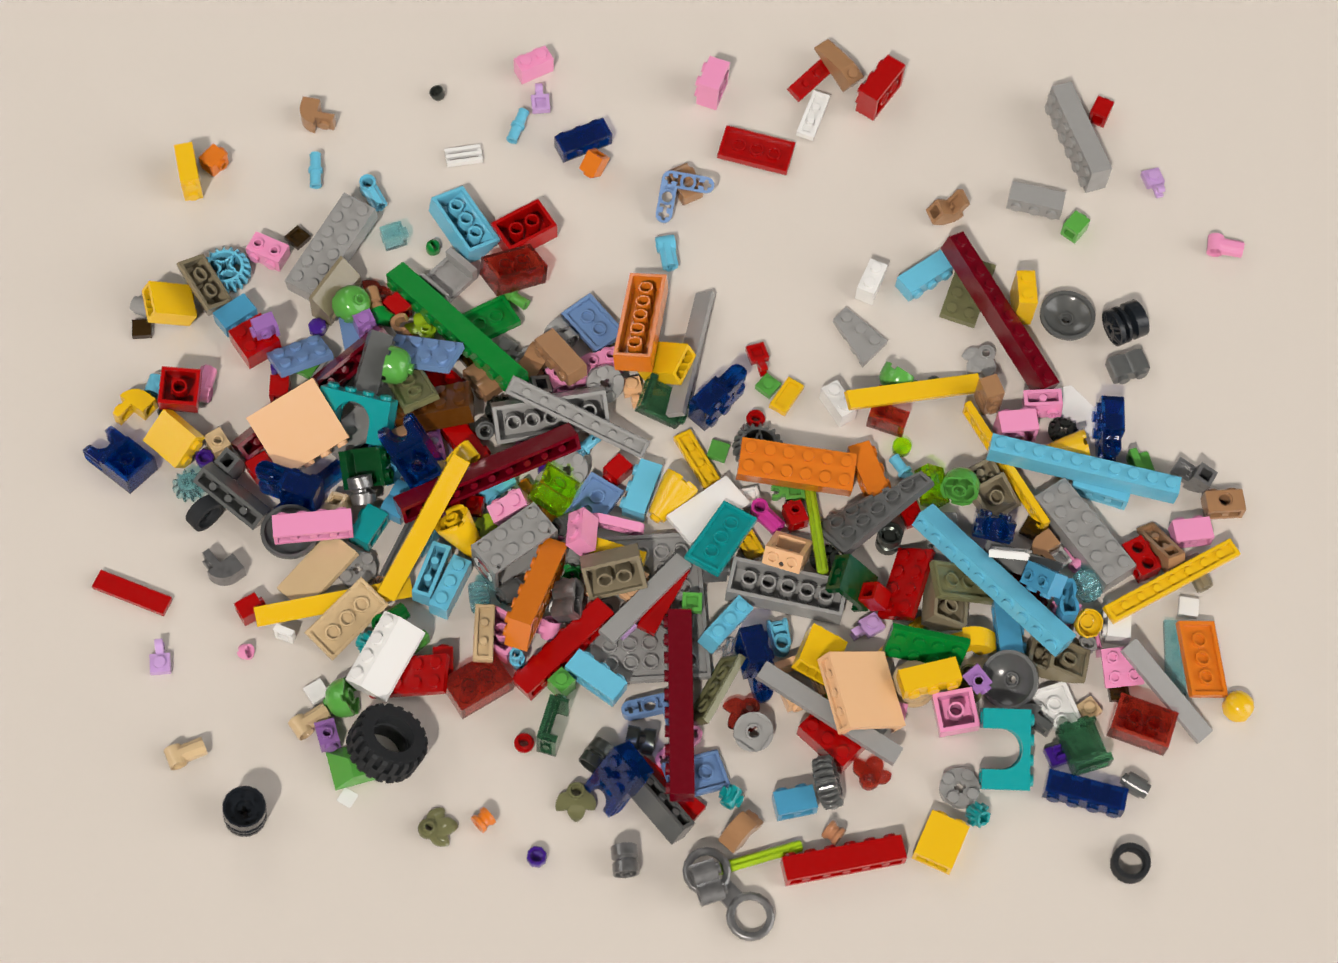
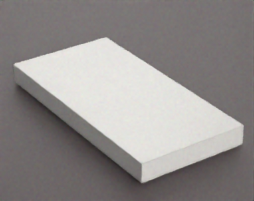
M724 476L669 513L666 519L689 546H692L723 501L741 510L749 507L750 502L727 476Z

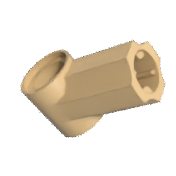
M322 703L305 714L301 713L294 716L288 722V725L299 740H304L313 734L315 722L332 717Z
M202 737L182 745L178 743L172 744L164 749V754L171 770L181 769L189 761L208 754Z

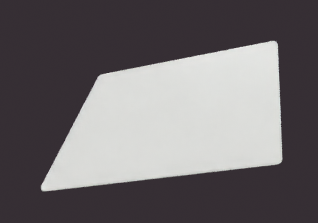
M1073 386L1056 388L1061 389L1063 408L1061 417L1070 418L1073 423H1076L1077 429H1085L1086 440L1108 422Z

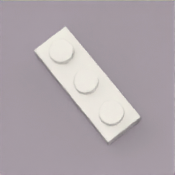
M813 90L796 136L811 141L814 140L830 100V95Z

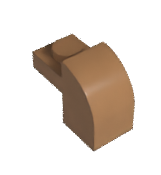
M302 97L300 115L303 126L313 133L316 132L317 127L324 130H334L336 126L335 115L321 112L320 99Z
M958 189L947 200H935L926 209V212L933 225H946L963 217L962 212L970 205V202L964 190Z
M1048 528L1035 537L1030 550L1034 554L1055 560L1050 553L1059 548L1060 542Z
M750 809L745 812L742 811L727 826L718 841L734 853L745 844L751 834L761 828L764 822Z

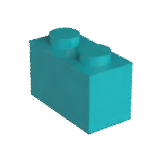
M370 503L367 504L365 508L360 510L355 524L353 523L354 538H349V542L370 552L390 522L389 514Z

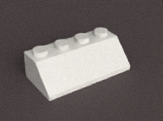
M384 611L345 680L356 690L387 702L423 639L425 632L405 619Z

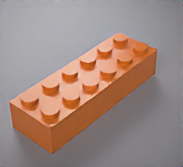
M630 273L613 352L615 370L653 371L668 294L667 275Z
M742 437L736 480L850 497L853 490L857 454Z
M548 538L543 544L538 545L537 557H533L530 564L531 570H527L525 573V583H521L517 593L519 596L518 598L514 597L511 605L512 611H508L506 614L505 622L507 624L503 630V636H505L504 645L528 651L552 598L554 584L560 580L564 571L568 548L565 545L566 543Z

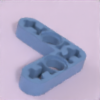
M666 171L662 176L656 209L657 220L661 223H668L671 220L677 189L708 194L714 189L713 180L706 176ZM673 174V178L679 179L678 175H682L680 186H676L678 183L676 181L668 184V180H665V177ZM686 177L693 179L694 183L691 187L683 185V180ZM696 178L700 179L699 183H705V180H708L709 184L712 185L711 188L709 187L707 190H704L703 186L698 185V189H694ZM664 192H670L672 194V200L670 202H664L662 200V195ZM660 203L671 205V209L667 207L666 213L669 214V217H666L665 220H662V217L659 216V213H662L664 208L660 207Z
M664 693L628 700L621 707L622 715L629 721L660 714L664 715V708L668 707V702L664 700ZM649 702L656 704L652 710H647L645 705ZM638 705H641L642 712H640ZM632 707L633 713L629 714L628 708ZM665 719L666 725H668V719Z

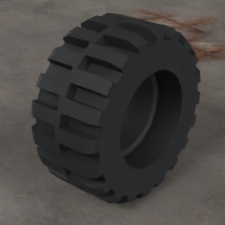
M383 703L375 704V706L371 705L361 712L348 731L346 748L348 754H351L350 760L352 763H355L357 765L356 768L360 772L363 771L366 777L370 779L375 778L377 782L399 783L404 781V779H408L425 758L424 756L428 750V739L425 737L424 727L421 728V722L418 718L415 719L410 711H404L403 707H395L394 704L386 703V705ZM375 734L389 738L397 746L399 752L388 750L382 746Z

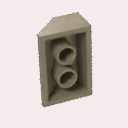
M204 254L177 263L180 273L208 316L213 315V312L232 301V298Z
M340 256L309 296L312 316L321 318L330 326L339 319L332 308V299L336 292L348 285H357L362 288L361 275L344 257Z
M638 543L580 556L581 571L590 601L595 600L597 597L601 599L648 588Z
M931 571L923 592L921 625L936 631L962 630L963 627H967L969 602L935 598Z

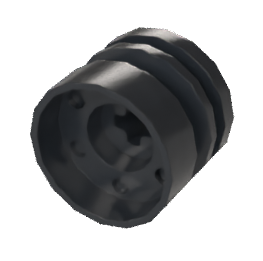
M1135 299L1120 304L1119 307L1115 306L1103 311L1102 323L1109 340L1115 346H1121L1131 342L1132 339L1135 340L1148 335L1150 331L1147 314L1142 305Z
M239 786L232 789L225 796L222 806L223 818L227 829L232 834L240 837H250L257 834L264 827L267 821L266 801L260 791L251 786ZM244 811H247L248 817L243 816Z

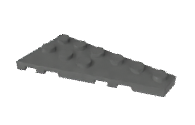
M922 471L901 480L899 485L890 489L886 487L882 489V493L876 496H867L846 506L844 511L836 515L833 513L828 515L827 519L821 521L823 537L842 555L851 554L935 484Z

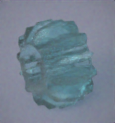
M184 469V474L177 473V479H173L174 486L172 489L178 499L183 498L185 503L188 499L194 502V497L201 498V493L205 491L192 482L198 473L195 474L193 469L187 473Z
M1084 569L1073 575L1077 585L1076 594L1084 603L1093 602L1101 596V593H1103L1102 585L1096 577V573H1093L1090 569Z
M479 580L469 583L470 608L475 613V604H491L490 591L486 581Z

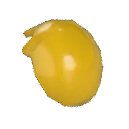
M1092 608L1080 610L1073 623L1075 631L1085 638L1096 637L1103 627L1101 614Z
M1240 690L1232 691L1222 703L1223 714L1231 721L1244 722L1254 710V700L1246 692Z

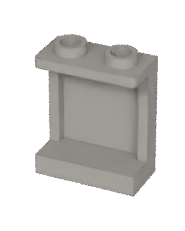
M450 247L446 250V257L428 274L422 273L420 277L451 303L478 278V271L474 265Z

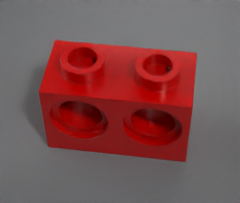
M1142 535L1121 545L1137 565L1132 575L1138 583L1159 573L1162 567L1161 561L1158 556L1154 555L1149 542L1144 540ZM1133 548L1138 549L1140 552H1135ZM1143 564H1147L1150 568H1145Z

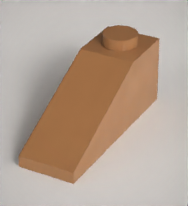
M829 39L814 48L843 92L856 85L864 77L856 64Z
M1154 522L1136 528L1139 536L1142 535L1144 540L1149 542L1154 555L1159 557L1162 566L1161 570L1164 573L1185 562V552Z

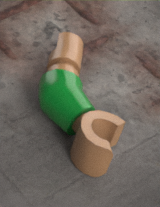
M377 286L366 287L365 291L370 297V311L376 324L392 327L396 334L410 336V332L406 327H399L402 322L408 321V316L405 313L395 315L383 306Z

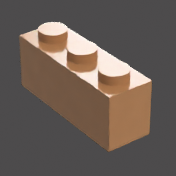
M553 328L534 339L536 355L545 360L547 367L556 372L561 382L564 381L568 386H571L587 376L586 363Z

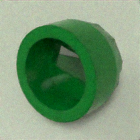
M434 239L429 240L426 244V252L432 256L438 255L441 251L440 243Z

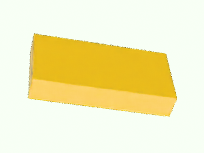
M788 376L770 402L769 408L786 416L803 391L804 385Z

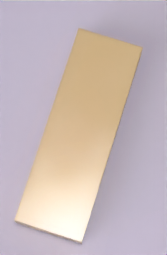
M475 604L473 662L493 663L495 604Z

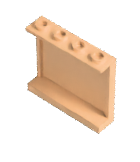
M314 378L309 379L246 418L283 478L287 476L289 479L299 473L298 469L304 466L306 469L315 464L314 459L319 456L323 459L332 453V448L336 446L341 448L349 443L347 439L350 436L345 431Z
M884 651L828 652L817 659L838 735L858 729H890L891 733H894L906 725Z

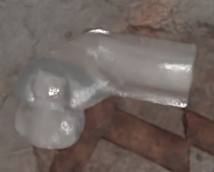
M732 636L727 637L726 644L720 646L715 651V655L721 657L732 656L736 638Z

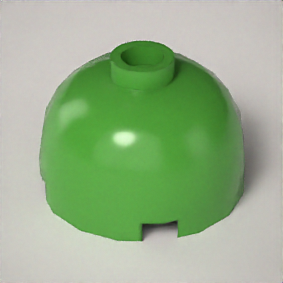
M357 285L342 287L332 299V308L335 315L341 317L346 323H353L352 315L371 307L368 293Z
M390 345L388 350H391V353L386 355L382 376L386 378L382 382L401 384L406 381L408 375L413 374L415 364L411 363V356L406 350Z
M890 362L884 364L879 375L882 386L917 381L913 380L914 377L900 367L892 368V363Z
M957 467L946 473L942 480L940 491L945 499L947 497L951 500L952 504L960 506L970 505L978 497L980 482L972 470Z
M346 677L333 681L327 687L325 698L323 699L325 707L333 715L341 718L352 717L360 712L359 697L355 699L353 693L357 690L345 680Z

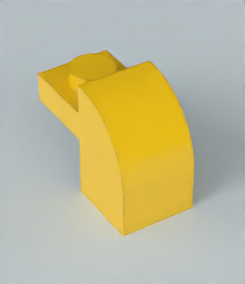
M130 389L120 395L122 403L115 407L113 416L115 422L119 425H122L133 413H136L146 421L158 408L156 399L146 391Z
M979 626L963 627L961 632L950 634L970 638V646L967 652L972 651L977 655H983L996 651L995 632L988 628Z

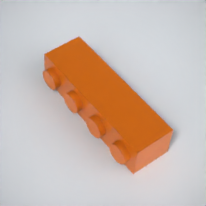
M869 440L848 446L847 453L857 454L854 475L864 498L870 495L876 496L882 493V489L886 487L890 489L891 483L884 476V467L881 462H878L875 446H872Z

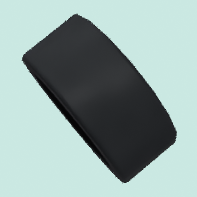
M210 495L203 496L190 507L186 514V521L197 532L204 531L219 519L223 512V506Z
M1128 842L1121 844L1114 851L1110 859V868L1113 875L1119 881L1127 884L1140 882L1148 874L1151 867V858L1148 851L1137 843ZM1132 852L1141 859L1142 868L1140 872L1128 874L1120 868L1119 858L1123 853Z

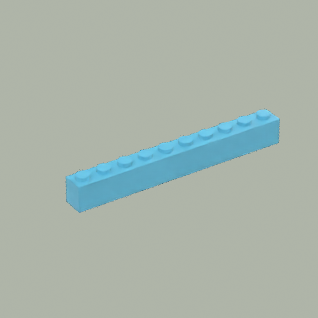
M995 433L991 437L986 457L988 461L1174 504L1179 495L1182 479L1179 476Z
M931 504L918 514L912 526L1052 655L1056 657L1071 644L1076 634L992 557H989L987 552L934 504Z

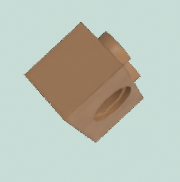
M997 374L980 378L974 398L982 415L994 414L1001 407L1005 391Z
M1209 489L1201 497L1204 517L1210 516V519L1242 518L1246 511L1243 489Z

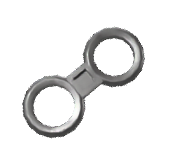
M702 847L691 852L684 861L682 870L684 881L689 889L696 893L689 872V865H692L701 856L714 857L722 865L723 875L721 882L725 881L728 893L725 894L726 898L720 902L727 908L726 920L731 932L738 938L746 941L760 940L768 935L773 928L775 920L774 908L770 901L760 893L751 891L742 893L730 881V862L725 854L718 849ZM743 901H756L765 909V925L757 932L743 931L735 922V909Z

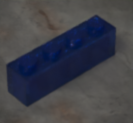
M1049 768L1045 778L1042 797L1046 798L1049 802H1062L1072 808L1082 807L1091 813L1101 812L1111 818H1121L1125 811L1129 789Z

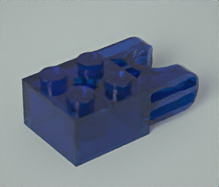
M734 364L719 378L717 376L713 377L690 399L688 418L704 431L709 427L712 428L717 423L718 418L721 415H726L731 409L730 406L744 394L745 384L743 382L747 377L746 368L740 364Z
M1101 395L1099 402H1096L1095 411H1092L1091 417L1092 422H1095V428L1092 429V439H1095V455L1097 458L1116 462V457L1122 448L1121 439L1125 432L1124 397Z
M408 413L403 419L407 435L397 436L388 427H383L378 430V438L410 489H413L439 476L446 465V461L415 415Z
M109 426L105 430L107 440L110 442L106 448L99 449L88 445L82 451L87 461L131 494L158 470L155 456L130 437L125 436L113 426Z
M266 460L257 464L255 473L260 480L258 485L262 493L280 499V503L283 505H300L311 512L320 509L325 498L323 480L315 474L309 475L303 473L298 468L291 469Z
M980 508V512L975 511L970 532L973 537L1005 544L1013 542L1017 524L1011 515L1000 512L999 516L993 515L991 510Z
M762 624L739 628L733 642L736 655L742 654L746 657L740 670L743 679H748L753 698L759 703L768 702L773 695L771 688L755 679L766 661L774 665V652L772 648H769L767 630H764Z
M627 741L612 748L585 783L584 788L589 794L597 789L603 792L606 798L603 811L609 818L618 814L625 807L629 800L646 783L654 770L633 744Z

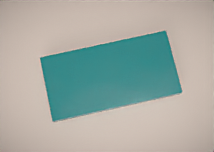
M723 501L685 554L684 559L719 577L756 524L757 518Z

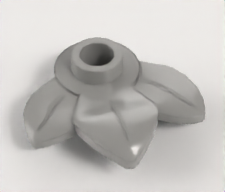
M992 346L971 347L962 355L965 360H968L966 366L967 374L980 373L981 371L985 377L994 374L996 364L994 362L995 350ZM984 351H988L990 354L988 356H984L982 353Z

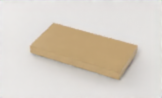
M341 539L322 540L279 584L277 589L289 600L321 595L359 554Z
M360 577L304 633L333 661L372 622L373 617L380 614L389 604Z

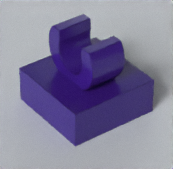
M1063 742L1043 750L1051 769L1071 761Z

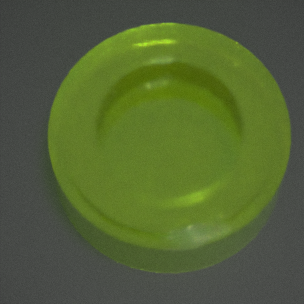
M904 437L895 439L892 445L893 453L899 454L900 457L907 456L911 451V442Z

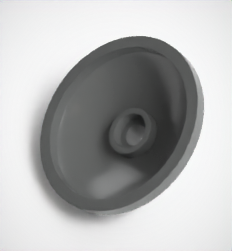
M1065 290L1052 293L1043 301L1040 308V320L1043 327L1049 334L1061 340L1074 341L1081 339L1090 333L1095 323L1096 315L1092 304L1087 298L1077 292Z
M287 504L270 511L264 518L260 529L261 540L267 551L281 559H297L308 554L318 541L275 545L272 515H277L281 512L288 514L297 513L298 511L311 512L310 510L300 505Z
M1002 650L993 654L985 662L982 670L990 677L992 683L991 689L984 695L993 705L1004 709H1016L1018 706L1029 703L1033 699L1038 689L1039 676L1034 662L1027 655L1016 650ZM1012 676L1016 677L1015 683L1011 682Z

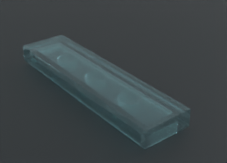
M1164 620V671L1185 696L1187 694L1186 679L1175 624L1178 620Z

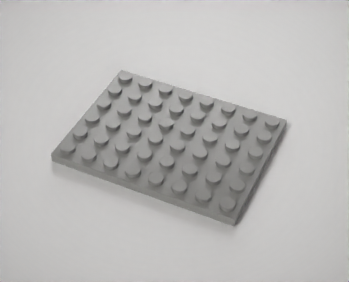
M679 533L598 537L625 546L638 543L639 550L647 552L644 571L650 574V579L676 553L684 558L691 547ZM692 564L690 574L670 609H682L683 592L702 593V613L692 614L693 680H706L711 678L710 655L697 642L707 629L702 569ZM619 595L600 599L614 614L627 603ZM586 596V604H588L590 599ZM662 622L655 636L636 628L623 641L619 639L614 645L600 635L589 645L590 653L599 663L604 662L607 664L612 672L624 676L627 684L664 682V670H668V664H664V652H667V646H664V634H667V628H663Z

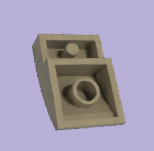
M985 458L968 468L977 475L980 482L978 497L972 503L988 523L1021 506L1004 472H1000L995 462L988 461Z
M1031 636L1027 641L1025 655L1034 662L1040 678L1066 683H1084L1091 651L1071 643L1055 657Z

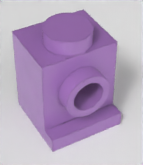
M370 308L352 315L353 325L359 338L376 326Z
M271 311L250 319L252 326L249 328L250 333L258 341L268 339L274 334L277 337L280 336L279 326Z
M978 663L962 674V678L972 687L976 695L979 693L984 695L991 689L990 684L992 681ZM976 677L982 678L981 684L975 683Z
M334 717L314 723L322 753L333 752L337 748H341Z

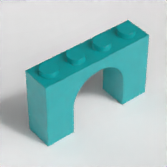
M330 381L328 384L320 386L321 392L340 422L342 411L349 401L357 402L365 408L369 417L366 444L374 446L391 445L390 436H392V429H394L398 400L392 399L390 395H374L375 392L370 390L358 391L354 386L341 387L337 382Z
M980 708V728L1007 730L1016 737L1019 744L1018 758L1011 766L1005 769H979L980 789L1030 791V787H1033V774H1030V766L1034 765V755L1031 754V746H1034V734H1031V726H1034L1035 716L1031 714L1032 709Z

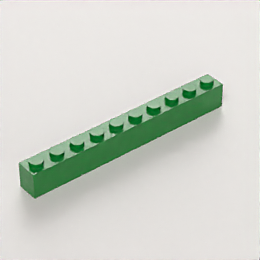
M401 262L386 274L388 288L392 292L397 291L411 305L414 312L420 313L428 324L436 327L440 335H445L449 341L463 343L465 349L462 354L466 358L469 357L473 360L478 369H483L489 379L495 380L504 392L513 375L529 382L528 372L404 262Z

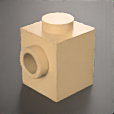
M220 427L204 435L205 445L211 450L215 460L226 447L233 452L230 441Z

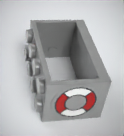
M533 502L471 545L472 565L496 592V588L509 579L519 577L531 569L532 558L537 557L538 545L543 544L548 538L558 540V529Z

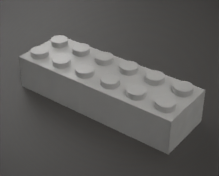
M1072 82L1052 86L1045 105V112L1050 116L1052 127L1058 133L1059 142L1065 148V155L1071 161L1072 170L1078 176L1079 185L1083 187L1085 193L1105 188L1112 167Z
M343 193L286 277L285 283L288 290L309 300V296L340 256L344 257L349 263L377 221L376 209Z
M603 386L552 393L610 422L606 390ZM519 399L490 403L497 444L528 440L566 424V422ZM571 425L576 432H581V431H583V430H581V429H579V428H577V427Z
M1066 478L1061 479L1035 496V499L1050 520L1048 528L1074 558L1081 560V569L1102 594L1133 574L1137 566Z
M736 556L733 558L725 595V601L733 602L740 595L753 607L840 625L846 598L840 593H828L825 590L829 576L802 570L799 574L763 564L759 561Z

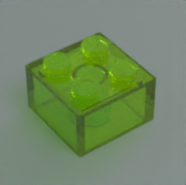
M548 462L537 475L528 498L535 502V504L548 510L550 514L558 517L563 515L572 504L580 482Z

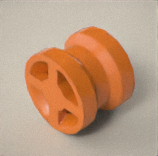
M482 807L477 815L470 817L473 824L482 833L487 831L489 825L496 823L493 815L485 807Z

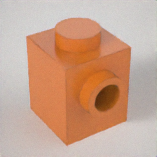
M213 143L198 157L200 167L215 177L229 163L227 151Z
M596 148L587 151L579 169L589 178L600 177L610 157Z

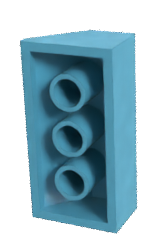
M463 186L431 198L430 214L455 250L470 263L482 259L500 242V238Z

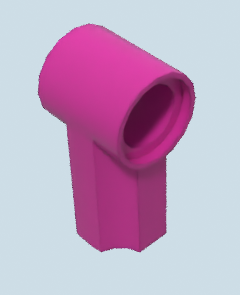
M762 498L753 500L750 514L757 518V522L764 526L772 535H774L776 530L781 531L785 526V522L768 507L767 501ZM761 508L763 511L757 512L755 509Z

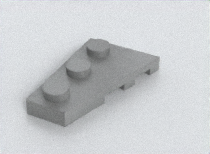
M847 307L833 319V323L850 345L851 351L859 359L862 368L887 345L885 338Z

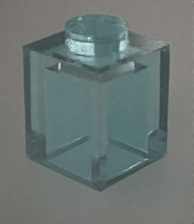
M401 221L379 227L380 237L386 252L407 245L409 233L407 228L402 226Z

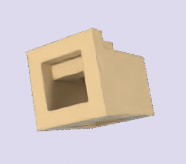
M332 491L321 509L351 508L352 503L349 495Z

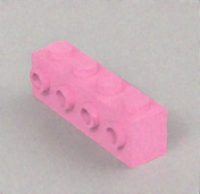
M615 346L604 347L598 352L587 353L580 357L586 363L587 375L592 368L602 364L614 366L613 352ZM545 369V375H549L552 393L571 391L586 386L587 376L568 386L564 381L561 382L553 369Z
M339 507L336 510L318 509L314 512L298 511L292 514L281 512L277 515H272L275 545L354 538L351 508Z

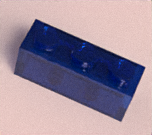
M604 118L592 120L590 123L576 126L572 130L561 132L554 136V147L563 163L585 155L590 149H600L612 144V133Z

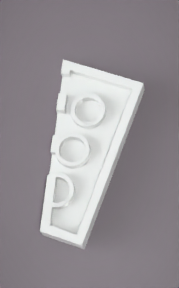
M1059 682L1037 689L1032 702L1042 707L1040 710L1041 714L1051 721L1054 725L1053 730L1075 759L1079 760L1094 755L1096 749L1067 683Z

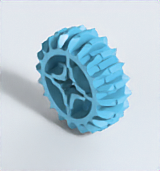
M224 246L221 251L216 248V253L209 252V257H206L211 267L216 270L217 276L228 294L232 290L236 293L237 288L243 289V284H247L248 279L251 277V266L246 255L240 253L239 249L234 251L232 247L226 250ZM236 264L240 266V271H239V272L236 271V268H235V265H236Z

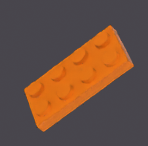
M1178 621L1175 623L1189 698H1225L1228 696L1214 621Z

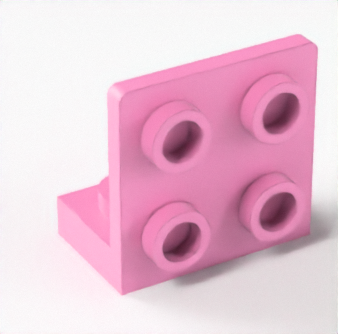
M1124 647L1095 650L1096 658L1101 657L1105 688L1144 684L1142 677L1120 652Z

